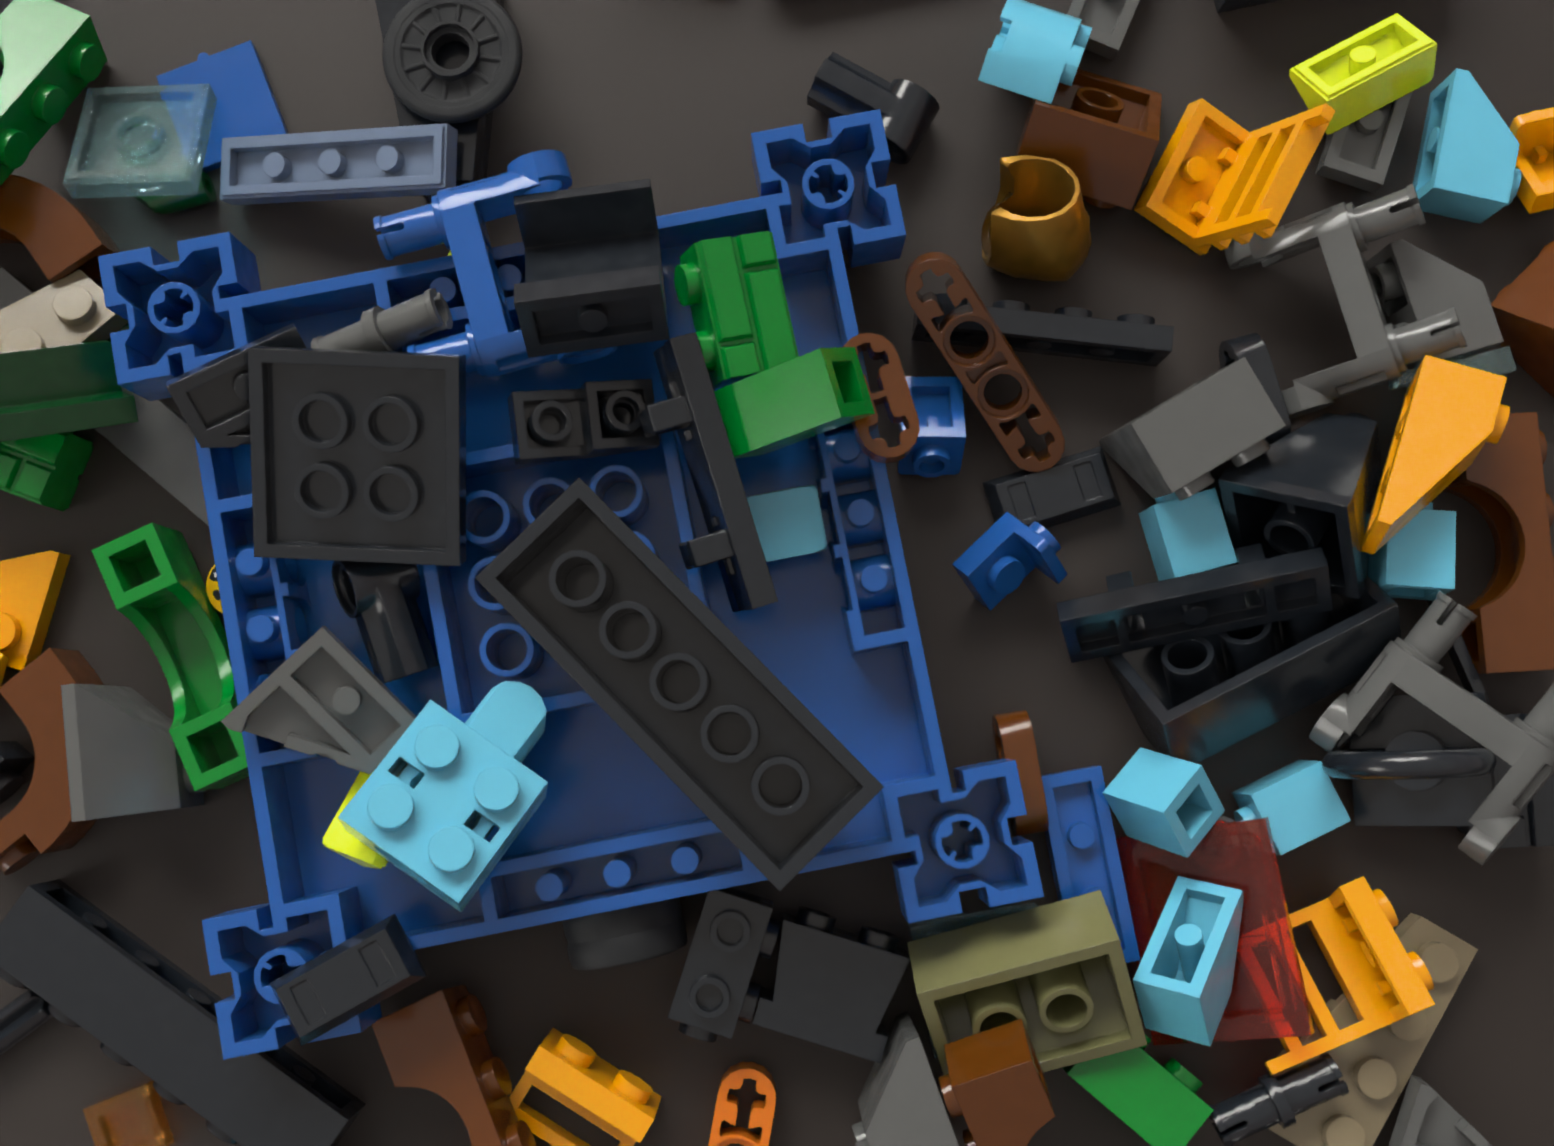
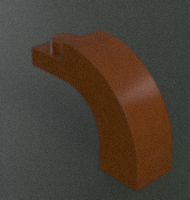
M10 174L0 186V244L14 243L25 245L47 279L52 283L79 269L96 284L101 282L98 256L121 251L99 224L58 193L33 180Z
M49 647L0 687L1 695L25 724L31 736L35 754L33 777L26 794L18 805L0 820V871L4 875H10L20 870L35 859L39 853L45 854L71 849L87 834L97 821V819L78 822L71 821L61 685L74 683L104 685L95 670L78 650Z

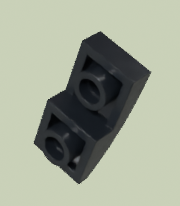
M652 379L585 382L579 389L512 392L507 398L515 465L616 455L653 449L660 445L659 435L649 438L645 437L638 412L644 410L647 405L655 403Z

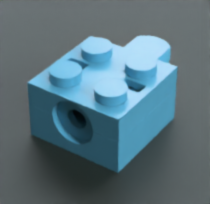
M516 681L501 682L488 692L465 723L430 699L338 816L344 829L456 910L462 912L546 798L548 782L522 764L545 731L546 707L542 697L533 687ZM497 826L499 830L489 843L485 839L493 828Z

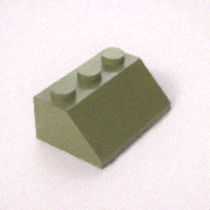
M1101 890L907 942L916 994L944 1075L949 1074L944 1048L945 1044L1021 1018L1043 1072L1147 1045L1120 939Z

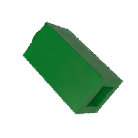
M855 347L819 348L714 391L735 459L764 455L875 414Z
M1146 1034L1147 1045L1062 1067L1072 1079L1151 1146H1186L1214 1111L1196 1094L1203 1085L1198 1078L1172 1056L1162 1066L1145 1051L1152 1041Z

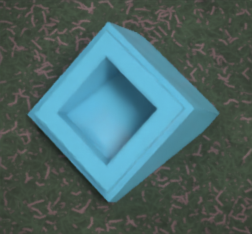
M799 486L746 497L766 562L816 553L827 549L826 534L816 486Z

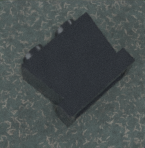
M799 906L797 916L783 912L773 990L761 987L753 1013L752 1024L881 1063L888 1036L884 1024L880 1022L910 961L906 950L897 947L899 937L892 933L864 925L861 926L859 935L834 928L836 917L808 907Z

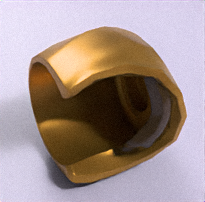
M1031 155L1000 158V190L996 204L987 212L982 226V258L985 264L1015 278L1041 281H1067L1082 266L1088 256L1092 242L1090 217L1084 207L1078 177L1070 167L1056 159Z

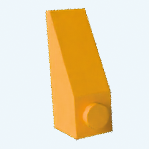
M1429 355L1424 356L1406 390L1361 547L1362 552L1374 555L1473 463L1486 442L1498 443L1510 414V406L1500 404L1507 377Z

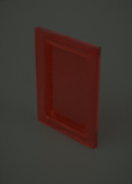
M1268 817L1233 822L1217 821L1188 858L1127 837V835L1116 837L1140 955V961H1136L1137 967L1141 962L1177 876L1243 890L1244 903L1232 992L1212 1042L1228 1041L1233 1043L1237 1040L1312 1036L1314 1033L1313 1023ZM1151 1030L1153 1045L1195 1043Z

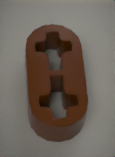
M875 333L858 334L850 338L843 347H855L857 355L861 351H868L872 360L883 359L886 365L880 367L878 371L877 382L880 389L878 392L871 394L864 375L875 414L851 423L857 442L864 454L877 462L894 463L905 458L914 448L920 431L918 415L899 355L893 344L884 336ZM884 403L891 423L903 422L906 427L905 430L899 433L896 447H888L884 438L872 439L869 432L876 429L878 424L876 405Z
M1026 710L993 715L992 729L997 759L1016 760L1027 815L1008 818L1012 833L1016 837L1046 832L1049 825L1047 805L1035 737L1029 715Z

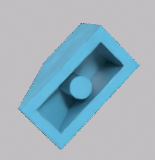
M1456 68L1430 93L1413 185L1423 212L1481 224L1503 207L1508 206L1518 192L1521 182V170L1515 167L1520 143L1468 70Z
M1177 876L1133 978L1135 992L1146 1029L1211 1046L1232 992L1244 903L1243 890Z

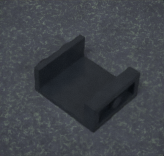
M650 179L514 196V208L525 248V283L514 284V305L528 358L670 339L660 236Z

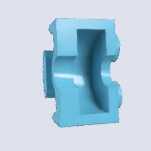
M1007 0L1000 16V21L1003 22L999 35H996L992 47L988 48L978 81L1051 104L1059 83L1072 86L1092 27L1082 25V19L1024 0Z

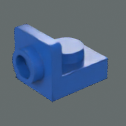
M906 377L918 415L920 431L914 448L905 458L897 461L898 473L903 475H920L923 477L958 474L961 469L966 441L962 383L958 377ZM903 422L899 423L900 433L906 429Z
M1009 512L1000 517L952 564L974 598L990 611L1007 594L1016 590L1023 579L1035 567L1057 584L1068 575L1056 555L1061 546L1055 537L1038 522L1034 521L1028 527Z

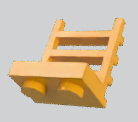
M1203 98L1189 103L1134 211L1200 256L1207 254L1211 245L1219 250L1227 249L1232 238L1241 245L1250 242L1254 232L1263 239L1270 238L1336 110L1325 103L1248 132Z
M1364 876L1339 886L1328 898L1239 936L1237 957L1286 1051V1054L1264 1063L1270 1075H1274L1435 1005L1428 992L1434 989V983L1426 965L1416 952H1406L1393 929L1398 926V918L1392 904L1382 890L1379 888L1372 890ZM1307 923L1359 1021L1358 1023L1339 1030L1288 933L1289 930ZM1272 939L1323 1038L1302 1046L1252 946Z
M552 1028L525 1068L526 1071L509 1098L518 1121H524L533 1134L552 1146L591 1145L522 1102L532 1085L619 1140L618 1146H634L636 1141L639 1143L642 1141L653 1123L662 1096L655 1093L638 1076L626 1070H619L597 1056L596 1052L580 1039L569 1034H563L557 1029Z

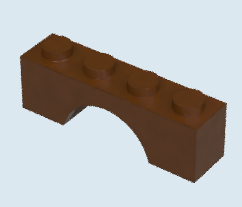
M1537 412L1510 413L1498 443L1486 442L1473 463L1443 490L1466 500L1479 511L1491 530L1495 544V565L1491 579L1483 592L1474 601L1465 606V608L1476 614L1477 617L1469 623L1461 634L1478 675L1554 670V556L1552 555L1550 527L1554 519V506L1551 497L1546 493L1543 464L1547 457V441L1543 432L1539 430Z
M466 985L442 989L372 1024L394 1086L426 1089L448 1101L464 1121L469 1133L471 1146H536L530 1128L524 1121H518L509 1095L512 1092V1083L508 1070L499 1057H493L484 1031L487 1030L485 1011L478 998L473 994H469Z
M1022 1018L944 1045L949 1074L940 1076L939 1083L951 1117L956 1118L963 1115L968 1125V1129L962 1131L965 1146H1027L1035 1133L1055 1117L1044 1072Z

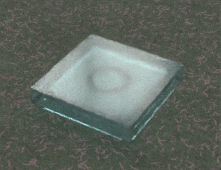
M210 84L88 88L63 185L71 197L79 199L197 194L217 98Z

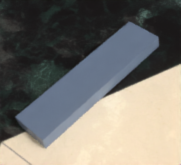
M448 123L222 138L220 200L231 205L437 195L439 190L456 187L458 130Z

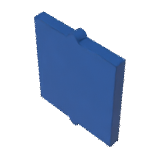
M251 40L210 56L202 52L198 55L197 61L156 76L190 168L194 174L203 171L207 173L221 167L222 138L288 134L259 55Z

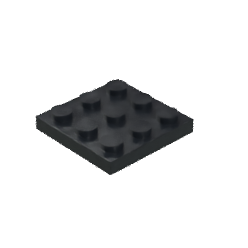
M266 346L248 348L254 557L461 566L466 562V355Z

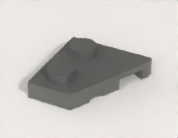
M324 625L221 722L230 730L240 733L246 731L283 743L286 748L308 755L317 754L335 760L339 765L371 774L411 725L416 716Z

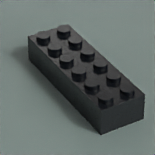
M580 478L565 490L475 577L779 891L884 788Z

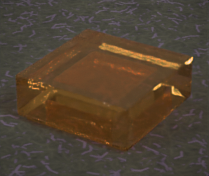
M154 1080L83 1109L95 1146H169L175 1142L159 1094L153 1087Z

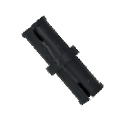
M1325 1052L1320 1057L1279 1076L1274 1077L1268 1072L1257 1077L1259 1085L1217 1104H1210L1209 1106L1214 1111L1209 1118L1214 1120L1212 1125L1224 1146H1233L1234 1143L1278 1123L1283 1129L1296 1124V1115L1340 1095L1345 1096L1349 1094V1090L1344 1080L1339 1081V1078L1343 1077L1337 1064L1329 1053Z

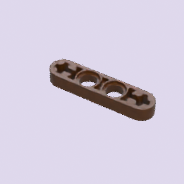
M927 252L918 256L909 265L905 274V293L918 318L1010 459L1019 468L1029 472H1041L1053 467L1060 460L1065 448V439L1059 422L960 265L951 256L942 252ZM929 269L937 277L945 273L951 276L945 282L947 295L955 308L964 298H967L970 302L968 305L953 309L944 317L941 323H937L934 320L935 317L944 315L943 306L933 292H927L924 295L918 292L923 287L922 273ZM966 321L977 322L987 331V340L984 346L973 353L959 352L950 342V335L953 329ZM999 374H1009L1020 382L1018 396L1012 402L1005 405L994 404L984 395L986 383L992 377ZM1031 404L1036 406V408L1028 409ZM1024 412H1026L1027 419L1037 434L1041 435L1049 431L1044 437L1047 447L1042 451L1036 452L1031 445L1021 449L1025 444L1022 428L1015 418H1018ZM1010 421L1006 426L1002 424V422Z

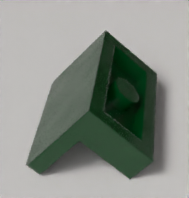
M101 340L0 352V442L139 422L134 396L123 392L121 386L117 383L110 341Z

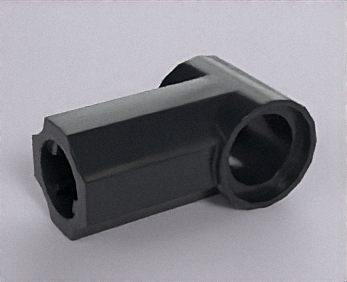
M832 52L823 61L807 95V105L831 118L880 109L891 158L890 161L897 164H907L911 160L940 110L939 103L935 97L918 84L904 79H894L890 83L835 52Z
M334 561L331 573L336 596L344 612L350 618H356L374 675L384 684L438 666L416 601L420 596L421 589L417 565Z

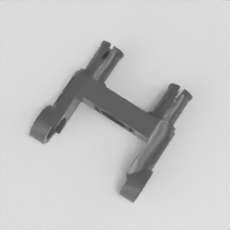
M1413 184L1406 186L1405 189L1358 207H1354L1352 202L1346 204L1344 201L1280 227L1277 226L1270 238L1263 239L1254 232L1250 242L1243 245L1232 238L1228 248L1223 250L1229 269L1234 270L1262 263L1263 268L1315 248L1321 247L1357 358L1292 380L1294 387L1281 391L1290 419L1329 407L1335 403L1334 399L1403 376L1402 373L1408 372V364L1423 360L1425 355L1435 356L1459 347L1460 349L1467 347L1461 327L1433 336L1436 333L1461 325L1454 306L1447 308L1446 311L1394 328L1392 323H1386L1363 252L1368 250L1367 243L1419 224L1420 226L1426 223Z
M1439 591L1436 594V599L1403 640L1397 636L1394 641L1390 640L1349 694L1344 693L1340 695L1327 708L1313 727L1309 739L1328 753L1340 750L1354 733L1358 736L1364 733L1395 691L1400 688L1510 764L1512 767L1468 820L1474 826L1458 846L1459 850L1483 866L1515 829L1521 820L1519 814L1554 773V682L1524 720L1516 717L1511 721L1442 674L1441 671L1444 667L1439 662L1469 623L1476 619L1477 615Z

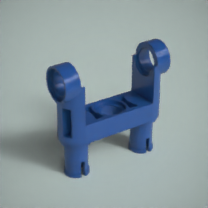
M539 150L524 154L511 161L505 173L439 190L437 195L431 196V204L373 218L375 230L381 232L380 235L376 236L386 260H392L400 255L445 244L446 248L450 249L470 324L465 326L466 332L419 345L407 346V352L466 355V374L478 371L481 377L487 376L491 379L557 360L562 365L588 363L604 358L617 350L618 346L528 358L521 329L514 331L485 222L516 214L514 196L568 189L572 185V177L566 155L562 151Z

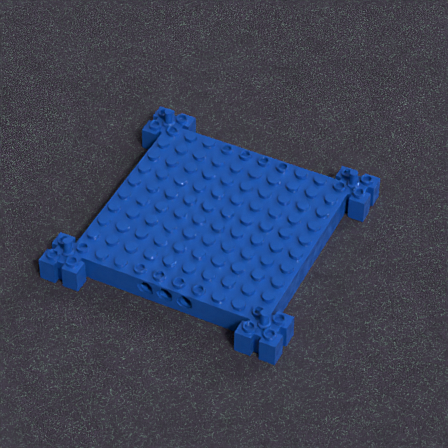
M880 109L829 118L827 138L806 142L803 123L751 133L752 164L759 197L656 216L660 236L670 338L696 332L690 306H682L675 290L674 271L675 267L681 264L679 257L690 246L701 240L728 236L736 237L742 234L770 231L773 235L798 355L802 356L819 348L843 347L850 338L859 334L842 251L847 250L850 268L900 259L906 238L896 184L885 186L891 158ZM230 232L177 241L180 261L170 262L151 246L98 256L105 306L129 323V330L110 333L117 383L119 386L148 401L171 397L166 388L167 381L289 324L294 323L306 348H311L310 343L312 339L325 336L360 321L363 311L375 306H380L386 310L421 295L430 288H435L437 293L440 292L447 302L452 315L453 326L452 329L444 332L440 331L412 344L419 345L466 332L465 326L470 324L452 255L265 291L261 290L256 255ZM523 242L492 247L514 331L521 329L514 305V284L525 283V248ZM667 340L618 346L617 350L612 354L583 364L562 365L557 360L491 379L487 376L481 377L478 371L466 374V562L461 566L416 564L421 585L420 596L416 601L438 666L384 683V685L416 717L431 699L463 723L467 721L488 692L501 682L516 681L533 687L542 697L546 707L545 731L522 764L548 782L546 798L464 910L459 912L389 861L381 869L363 867L326 848L322 844L324 834L360 771L339 765L333 759L317 754L308 755L286 748L283 743L243 731L242 736L269 903L230 910L202 920L210 976L231 972L234 989L233 995L215 1003L223 1060L279 1049L296 1038L269 983L393 914H396L413 949L416 950L768 880L475 578L578 478L639 537L884 786L798 874L910 852L911 858L892 861L902 915L908 924L963 913L959 892L978 889L979 899L989 907L1044 897L1033 842L1021 836L1012 838L1010 836L1007 818L1027 815L1016 760L1002 758L953 768L957 788H951L886 464L874 461L863 453L857 442L852 423L764 455L735 459L746 497L799 486H816L826 534L827 549L816 553L766 562L778 601L753 610L733 612L718 562L687 570L683 561L679 544L709 535L677 430L660 434V445L653 449L593 458L515 465L507 400L512 392L579 389L585 382L652 379L655 403L667 400L653 354ZM407 346L402 347V352H407ZM863 351L858 353V359L869 385ZM878 425L876 429L869 432L872 439L880 438ZM195 438L237 705L324 625L374 674L356 618H350L344 612L336 596L331 573L334 561L254 557L251 444H240L237 447L201 448ZM495 826L485 840L490 843L499 828ZM380 1002L310 1042L363 1032L382 1017Z

